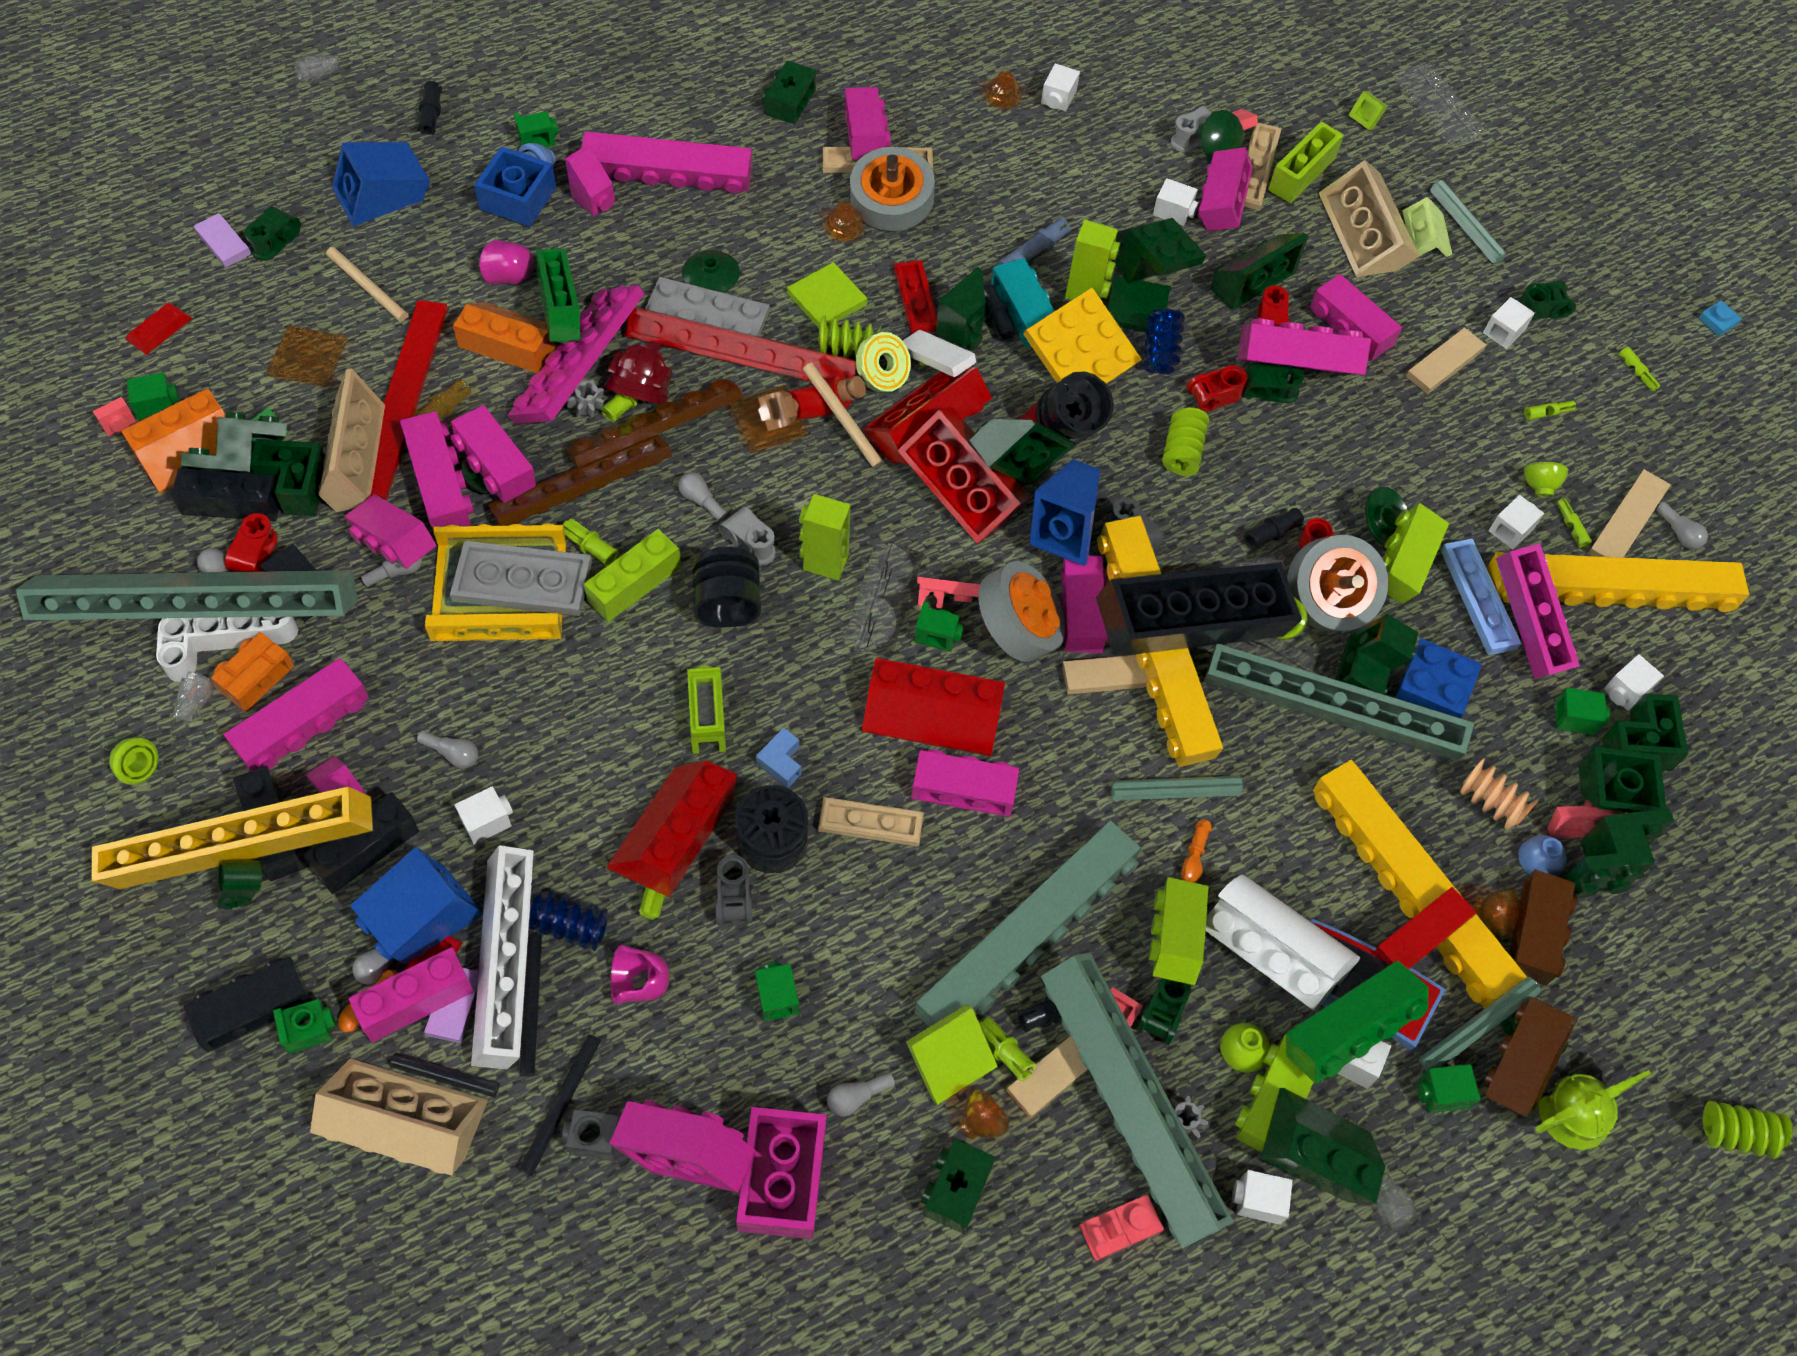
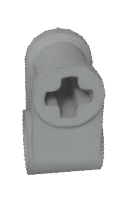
M1203 106L1186 115L1179 116L1175 122L1176 133L1171 138L1172 147L1180 152H1188L1201 146V139L1198 137L1197 130L1199 125L1205 123L1212 112Z
M742 507L719 525V532L726 541L729 539L732 542V547L745 549L753 553L759 560V565H767L775 558L776 551L773 546L775 540L774 532L748 508Z

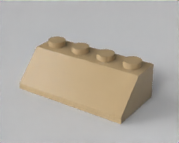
M1366 160L1319 192L1356 277L1398 271L1419 257L1381 173Z
M352 368L346 369L336 394L335 405L332 410L330 433L328 434L327 450L323 461L322 478L319 485V496L335 512L355 509L371 497L385 404Z
M349 1059L316 1093L310 1133L325 1137L329 1141H339L359 1147L366 1152H375L395 1158L402 1163H412L428 1168L435 1173H445L452 1176L467 1155L488 1099Z

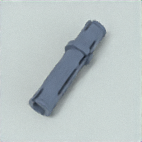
M1062 217L1058 218L1046 229L1042 228L1036 231L1033 238L999 260L997 266L1025 258L1028 262L1043 250H1050L1057 240L1070 233V225L1059 229L1067 221Z

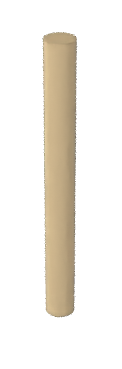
M330 247L326 251V255L399 322L408 318V313L335 247Z
M812 362L807 364L802 370L870 465L875 467L883 460Z

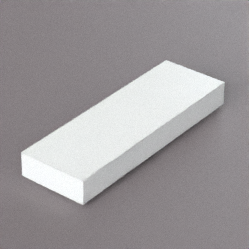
M920 329L902 340L907 346L911 358L953 377H956L976 363L974 353Z

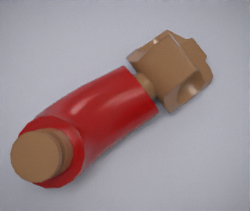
M837 375L825 380L845 408L849 407L855 398H862L865 395V384L859 376L846 379L842 375ZM814 385L789 392L781 390L758 397L760 403L758 410L761 421H765L768 431L791 425L795 420L819 418L834 414Z

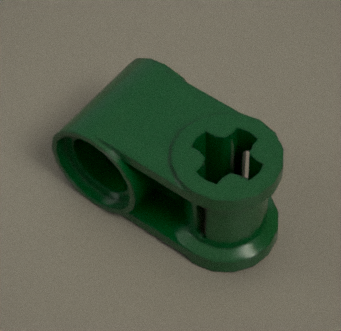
M268 207L258 219L245 229V236L253 246L251 250L253 257L260 261L273 259L289 242L298 236L301 230V221L299 218L278 208Z
M1564 281L1529 284L1518 301L1534 312L1531 320L1567 317L1576 309L1575 301L1570 299L1566 292L1568 287Z
M1263 362L1252 363L1246 368L1247 379L1244 395L1250 400L1252 397L1259 398L1260 401L1293 403L1298 399L1299 387L1303 383L1304 374L1294 366L1271 365ZM1288 374H1291L1289 381H1287ZM1287 390H1290L1288 397H1286Z
M259 859L219 862L218 869L215 871V879L218 880L220 896L217 900L218 908L232 909L251 904L257 891H260L262 883V870Z
M1162 978L1155 989L1151 1001L1148 1002L1136 1030L1139 1032L1145 1030L1164 1039V1044L1169 1046L1190 996L1191 984ZM1164 987H1176L1181 997L1171 998L1166 994Z

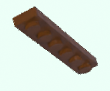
M729 379L717 380L707 389L688 392L683 396V399L676 402L662 403L652 412L647 414L640 413L630 417L626 423L618 426H607L601 430V433L595 436L581 437L575 440L573 445L566 447L565 450L569 459L578 468L740 400L743 398L741 389Z
M657 434L582 467H576L536 484V487L506 503H503L500 499L488 504V507L499 526L518 524L525 518L545 513L551 507L563 502L573 501L584 493L601 489L608 483L620 478L629 477L643 468L660 464L664 459L672 457L670 447Z

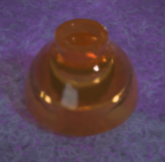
M1000 72L998 76L988 83L985 90V99L995 108L1011 109L1016 107L1022 99L1021 87L1011 73Z
M849 203L838 204L837 207L829 212L825 220L826 233L837 241H853L860 237L864 230L863 219L860 213Z
M1497 890L1490 893L1486 898L1479 897L1476 900L1474 910L1492 933L1505 938L1513 932L1519 915V898L1514 890Z
M976 1089L966 1102L964 1119L960 1122L962 1130L971 1140L977 1137L988 1139L1004 1135L1009 1131V1121L1005 1113L987 1092Z

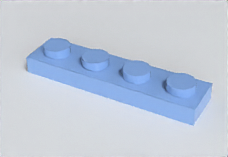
M1467 539L1444 544L1440 551L1487 655L1517 650L1521 642L1474 540Z

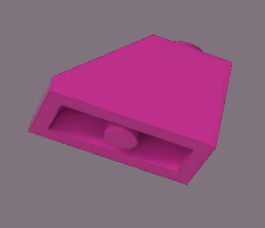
M587 144L565 158L572 199L592 216H595L601 211L609 210L612 204L615 203L613 183L594 151Z
M333 756L305 774L318 793L348 786L366 794L346 765L336 756Z

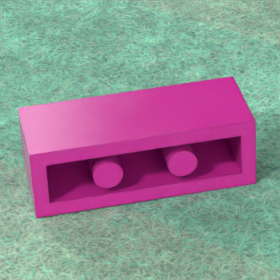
M845 88L844 111L852 160H859L865 154L875 149L890 147L891 139L890 131L887 130V114H884V98H879L878 88Z
M1246 147L1213 153L1211 164H1208L1207 181L1202 187V201L1198 204L1197 208L1198 218L1203 220L1206 230L1239 228L1253 169Z
M1341 274L1315 291L1310 305L1313 313L1332 326L1336 334H1338L1339 330L1363 332L1362 338L1371 339L1369 360H1374L1395 345L1402 326Z
M484 405L451 421L453 435L450 437L453 445L458 452L464 451L467 455V461L473 472L481 473L484 477V484L491 495L497 494L501 501L506 503L536 487L533 467Z
M375 494L344 516L351 526L348 532L358 544L365 543L374 554L379 552L390 564L396 562L405 569L409 568L437 546L421 520Z
M1088 556V563L1085 566L1064 558L1061 569L1062 608L1065 619L1064 652L1103 653L1105 642H1109L1095 598L1108 583L1107 569H1103L1102 556Z
M920 750L911 799L1011 817L1019 768L1012 767L1005 762L989 763L979 761L972 756L956 757L946 755L939 750Z
M453 947L348 999L362 1030L371 1043H374L473 993L474 990Z

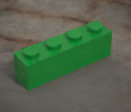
M566 248L536 249L537 281L550 342L557 341L560 343L580 340V308Z
M1397 960L1285 1034L1287 1057L1315 1084H1318L1327 1077L1335 1076L1343 1066L1355 1058L1365 1056L1371 1047L1383 1039L1392 1038L1401 1027L1410 1021L1420 1019L1428 1010V986Z

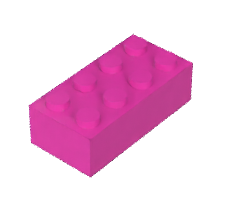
M1259 318L1251 319V324L1242 325L1237 360L1354 375L1366 374L1371 339L1362 338L1363 332L1339 330L1338 334H1333L1334 328L1323 326L1310 327L1308 331L1303 330L1304 324L1286 322L1281 323L1280 327L1274 326V320Z

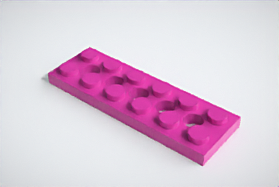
M639 285L620 286L608 290L601 289L592 296L591 304L580 313V340L561 343L556 351L546 358V364L542 370L530 379V386L524 394L517 397L514 401V407L507 415L512 422L523 424L553 421L645 294Z

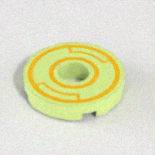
M890 332L874 333L859 345L856 355V369L859 376L862 375L865 381L864 384L868 388L876 392H892L902 387L908 379L911 369L910 354L907 346L898 336ZM881 355H884L887 359V368L885 370L879 364Z

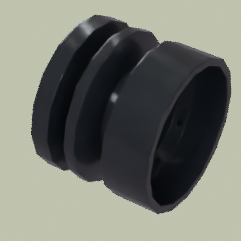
M1085 371L1073 372L1042 394L1036 406V421L1042 426L1072 440L1077 445L1106 427L1113 414L1114 403L1112 393L1106 383L1095 374Z
M717 547L706 550L696 556L692 562L694 617L700 623L715 628L742 627L756 621L761 615L760 588L758 587L760 585L759 560L757 557L745 549L735 547Z
M764 785L751 790L741 799L735 812L737 848L741 857L744 858L751 868L763 873H781L793 868L803 858L808 847V811L803 800L792 790L779 785Z

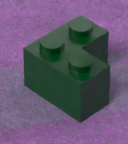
M256 439L250 467L254 474L274 475L277 481L275 495L284 514L317 515L321 498L319 496V485L321 483L324 467L323 461L325 458L320 443Z
M1389 614L1373 621L1348 636L1335 680L1386 695L1389 689L1388 679L1391 670L1403 663H1408L1414 657L1417 650L1415 644L1418 632Z
M1645 693L1631 709V721H1617L1602 738L1605 748L1660 755L1662 771H1673L1689 754L1678 695Z

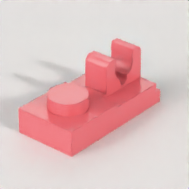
M923 577L917 578V584H920L919 606L923 605V601H925L926 596L930 592H934V596L937 598L936 608L943 607L945 593L954 594L953 601L972 603L973 597L979 596L980 584Z
M1586 800L1583 806L1556 807L1548 825L1549 835L1555 839L1584 838L1605 815L1622 814L1625 812L1598 809L1593 807L1589 800Z
M1148 1194L1079 1225L1095 1262L1165 1230Z

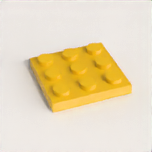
M1090 288L1023 333L1056 383L1073 372L1085 371L1095 374L1107 384L1142 360L1093 288Z

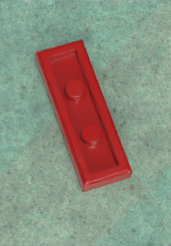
M922 260L894 263V271L911 335L919 329L926 333L936 332L937 313Z
M1451 887L1381 943L1375 951L1388 965L1398 960L1409 970L1472 919L1477 912Z

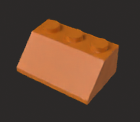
M486 302L466 304L453 325L458 347L535 373H539L546 364V358L553 352L558 343L557 341L550 342L546 322Z
M207 388L121 430L158 492L162 493L174 486L178 469H181V453H188L189 448L209 449V455L215 456L218 417H224L225 413Z

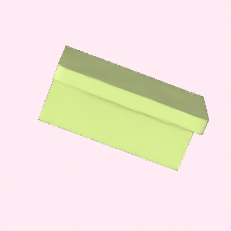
M1428 197L1402 210L1406 228L1419 256L1435 248H1438L1446 257L1452 255L1444 215Z

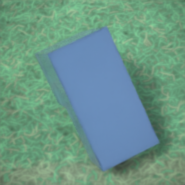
M783 728L756 755V764L786 788H789L802 774V766L790 758L799 749V739Z

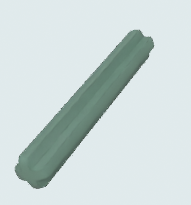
M1445 181L1435 182L1430 189L1434 197L1491 263L1497 264L1501 262L1506 256V251Z
M1239 776L1113 781L1111 785L1113 800L1239 796L1243 791L1242 778Z
M1531 977L1525 978L1420 1056L1418 1060L1425 1071L1430 1068L1442 1067L1515 1013L1523 1001L1528 1003L1531 997L1535 998L1541 992L1540 986Z

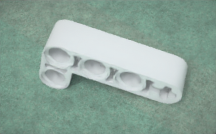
M293 617L162 618L158 626L156 657L169 679L181 682L189 679L195 673L197 652L239 648L246 639H253L259 632L271 639L273 643H289L297 636L298 626Z

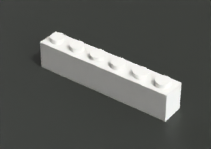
M499 845L487 860L471 1066L508 1069L520 1058L533 850Z

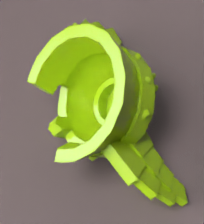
M1647 1070L1609 1088L1603 1082L1588 1075L1575 1073L1572 1076L1562 1078L1555 1083L1550 1097L1547 1095L1539 1101V1115L1542 1124L1535 1127L1536 1131L1539 1133L1548 1131L1556 1141L1568 1148L1586 1150L1597 1147L1607 1138V1135L1610 1134V1130L1614 1128L1618 1119L1615 1097L1651 1075V1072Z

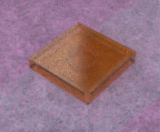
M288 325L267 373L269 377L327 388L346 346V336Z
M786 385L730 403V410L751 454L808 436V430L803 419L795 420L791 425L770 431L767 430L765 421H761L758 410L760 408L758 397L781 390L789 392Z

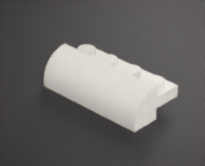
M1245 875L1234 878L1218 895L1221 899L1206 918L1205 931L1315 1012H1317L1335 986L1342 984L1360 960L1357 954Z

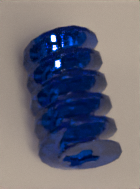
M1156 309L1148 316L1146 348L1144 350L1145 358L1143 360V368L1146 371L1169 375L1175 370L1172 366L1180 364L1181 358L1178 354L1181 353L1182 348L1178 344L1183 341L1180 333L1184 330V326L1181 323L1185 320V315L1182 312L1171 309Z
M552 889L545 898L542 897V894L535 898L529 912L528 929L535 931L539 928L541 934L549 935L552 933L553 937L558 940L566 936V941L569 944L574 945L579 941L580 948L588 949L592 945L593 952L597 950L607 927L608 909L603 908L599 915L595 916V905L590 903L583 912L581 911L582 900L577 899L569 907V896L564 894L559 902H555L556 891Z

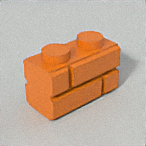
M259 632L253 639H246L240 645L238 653L229 661L221 662L215 668L214 675L210 679L221 694L247 712L294 667V664L283 648Z

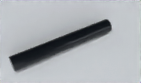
M398 1053L393 1055L390 1063L391 1068L494 1098L500 1087V1083Z

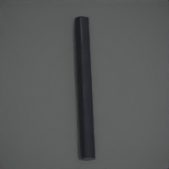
M535 933L528 935L520 1076L535 1075L542 935Z
M588 1035L519 1171L533 1176L601 1042L597 1037Z

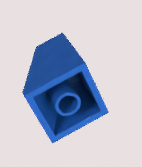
M342 142L332 189L350 222L355 226L423 201L430 182L427 173L424 172L417 156L413 153L407 142Z
M1073 459L1035 491L1030 545L1083 566L1088 563L1100 469Z
M418 847L411 850L350 905L358 915L355 919L356 924L366 934L370 935L372 933L378 940L375 947L379 953L389 961L394 958L404 964H407L442 942L446 937L452 936L483 915V911L445 865Z

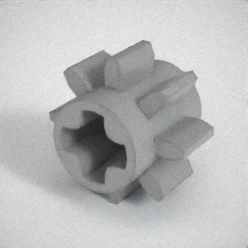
M593 379L591 381H581L568 399L567 407H574L578 417L581 414H589L592 418L595 408L600 410L604 404V401L601 399L603 398L604 389H598Z
M1187 1096L1180 1104L1172 1098L1170 1103L1187 1135L1192 1141H1198L1200 1133L1197 1129H1205L1208 1125V1121L1201 1119V1111L1204 1106L1199 1105L1197 1107L1191 1103L1190 1096ZM1180 1114L1186 1115V1121L1190 1123L1188 1126L1183 1125V1120L1179 1117Z

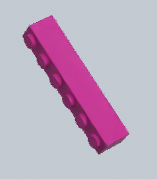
M584 131L582 147L588 144L592 148L609 178H615L620 182H628L630 180L643 181L648 185L665 183L677 188L695 186L705 191H710L714 188L724 189L730 193L749 192L753 167L751 148Z

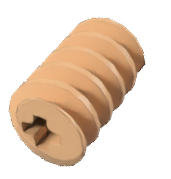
M1483 758L1464 780L1460 794L1464 796L1473 791L1474 794L1471 800L1473 804L1484 799L1485 803L1482 811L1488 812L1495 808L1496 811L1493 817L1495 821L1507 817L1504 826L1506 830L1515 825L1518 826L1539 800L1537 799L1527 804L1529 792L1525 791L1516 795L1518 787L1516 782L1505 787L1507 775L1503 774L1494 778L1493 775L1496 767L1493 765L1483 770L1482 767L1485 758Z

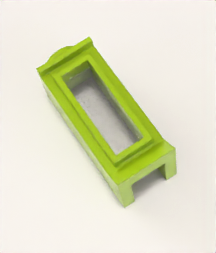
M704 665L695 669H687L693 754L699 753V743L716 741L719 742V752H726L721 668Z

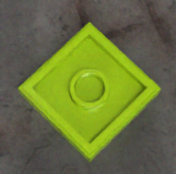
M834 262L787 287V294L819 329L823 315L826 316L827 325H830L834 317L839 321L866 306L868 298Z
M968 1004L906 1041L927 1090L937 1105L998 1067L974 1010Z

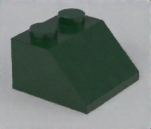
M979 267L974 269L939 300L936 337L965 350H975L982 341L981 333L985 321L986 301L983 274Z
M1594 746L1578 764L1581 794L1596 808L1628 813L1667 809L1660 755Z

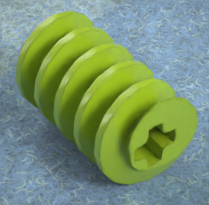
M823 315L818 338L821 352L827 353L831 347L833 355L838 356L843 348L845 358H849L853 351H855L856 356L859 345L863 340L874 334L872 324L869 323L865 331H862L861 323L857 321L854 328L850 329L849 320L846 319L842 327H839L838 320L834 317L831 324L827 325L826 316ZM881 325L876 333L881 332Z
M1188 407L1179 409L1172 414L1162 458L1163 465L1168 471L1186 477L1195 475L1199 471V464L1202 459L1201 454L1204 449L1203 444L1205 443V435L1209 423L1207 413L1198 408Z
M1711 1100L1706 1103L1703 1111V1128L1708 1144L1712 1148L1717 1149L1722 1142L1724 1149L1727 1151L1734 1150L1737 1145L1740 1153L1747 1154L1751 1149L1754 1155L1761 1157L1766 1151L1768 1158L1776 1159L1781 1151L1787 1148L1791 1142L1793 1125L1791 1119L1786 1114L1779 1113L1776 1115L1771 1111L1761 1112L1759 1109H1746L1738 1105L1732 1107L1730 1104H1717Z

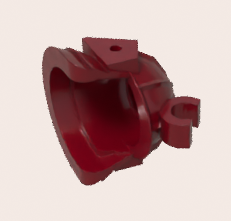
M650 340L647 346L638 344L628 347L623 352L617 351L608 368V371L613 374L603 384L604 387L619 394L653 403L667 402L669 395L667 387L670 385L673 373L669 367H666L663 355L659 353L662 344Z

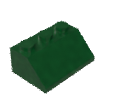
M1305 233L1279 234L1270 240L1262 241L1255 249L1248 253L1243 252L1236 260L1227 265L1219 266L1213 273L1210 289L1232 311L1264 293L1267 287L1277 285L1294 275L1309 236Z
M991 419L989 422L982 424L977 429L976 434L969 440L989 468L1028 485L1035 483L1075 446L1072 440L1033 420Z
M1285 1088L1279 1089L1260 1159L1346 1202L1377 1203L1385 1165L1371 1132Z

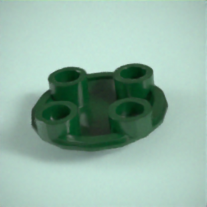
M1219 110L1213 112L1206 119L1205 123H1201L1198 127L1197 134L1201 139L1202 150L1206 155L1208 164H1211L1213 153L1216 151L1243 148V126L1238 117L1231 111Z

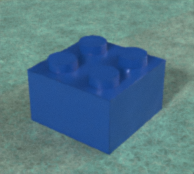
M501 146L474 187L480 210L531 227L555 191L556 182L552 163Z
M1420 638L1416 645V653L1407 663L1393 698L1461 718L1482 663Z

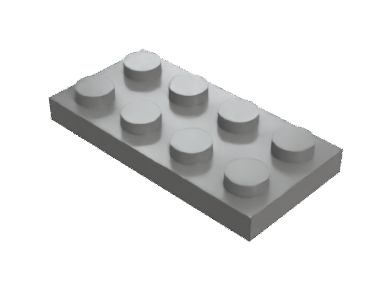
M659 277L645 309L760 336L770 312V305Z
M464 541L450 597L452 602L580 616L585 596L584 583L588 581L592 565L591 555Z

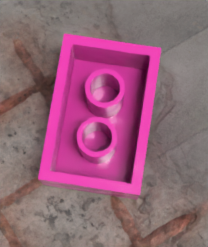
M644 1100L643 1104L627 1101L609 1143L651 1173L736 1193L740 1190L755 1151L752 1146L743 1140V1133L733 1128L725 1127L723 1125L724 1119L714 1113L703 1111L701 1116L677 1105H674L672 1110H669L651 1100Z
M751 1107L747 1143L755 1151L741 1185L736 1221L738 1232L814 1239L826 1131V1114Z

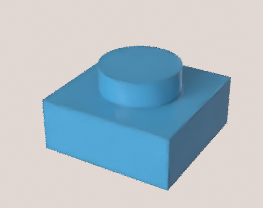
M1722 300L1703 311L1699 316V319L1719 337L1737 326L1742 320Z

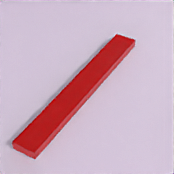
M417 301L384 400L385 410L371 496L375 494L386 501L388 499L406 443L400 420L411 418L415 415L448 312L446 303Z
M635 307L627 319L626 337L647 342L651 340L663 346L810 381L802 369L811 362L824 380L837 375L851 379L857 373L856 360L639 307Z

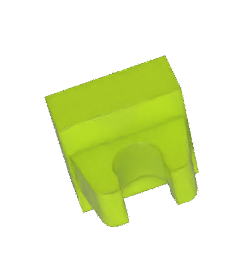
M1363 91L1349 116L1368 130H1372L1385 113L1388 105L1368 91Z

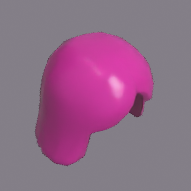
M494 239L482 250L479 266L482 276L489 284L519 285L529 280L533 273L534 258L529 249L521 244Z
M619 945L615 950L611 968L610 984L613 1003L645 1002L662 997L668 988L670 977L669 967L665 959L650 951ZM648 969V981L643 989L635 990L631 981L642 970Z

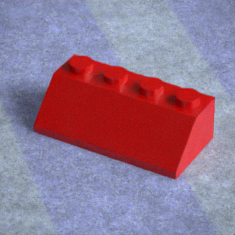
M969 367L956 377L939 371L860 430L870 444L891 463H903L906 465L908 463L898 453V450L939 409L953 407L964 420L968 416L981 412L984 409L983 405L992 399V396L977 367Z
M953 407L939 409L898 450V453L973 540L979 544L1012 518L1032 498L1014 478L988 467L969 441L975 433Z
M875 658L862 732L991 756L1005 682Z
M707 760L675 767L610 860L607 869L670 897L735 796L737 774Z

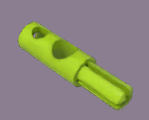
M1630 347L1620 351L1618 356L1625 358V364L1628 367H1635L1634 374L1651 391H1655V389L1660 387V384L1649 373V369L1640 361L1639 357Z
M1574 401L1554 402L1526 407L1524 415L1527 420L1555 416L1559 413L1574 411L1576 403Z
M1560 499L1557 502V506L1565 518L1564 521L1567 527L1574 526L1571 534L1579 548L1589 546L1592 540L1579 517L1574 513L1567 499Z

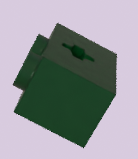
M786 61L782 69L776 71L771 87L766 88L764 91L762 103L765 104V115L795 125L816 91V70Z
M955 1138L950 1149L943 1146L935 1165L936 1169L941 1170L936 1184L928 1182L920 1203L926 1205L923 1216L965 1235L996 1157ZM955 1177L962 1179L961 1187L957 1190V1193L950 1190V1182H953Z

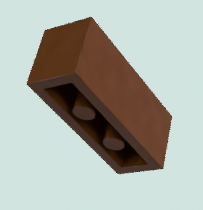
M1535 869L1523 883L1509 955L1527 977H1531L1536 983L1547 986L1555 977L1559 978L1563 973L1566 960L1561 956L1563 947L1567 945L1571 936V927L1567 925L1569 916L1573 914L1576 908L1577 897L1573 896L1574 882Z
M1534 997L1530 998L1529 1003L1523 1001L1519 1006L1514 1019L1519 1024L1513 1035L1508 1033L1504 1038L1499 1053L1504 1056L1498 1068L1491 1067L1484 1081V1086L1488 1087L1485 1094L1486 1097L1525 1117L1533 1116L1578 1020L1577 1017Z

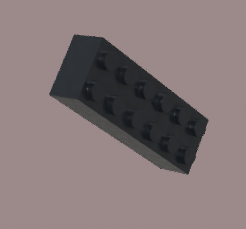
M1281 562L1111 579L1095 597L1114 657L1216 645L1217 643L1226 644L1283 637L1302 620Z

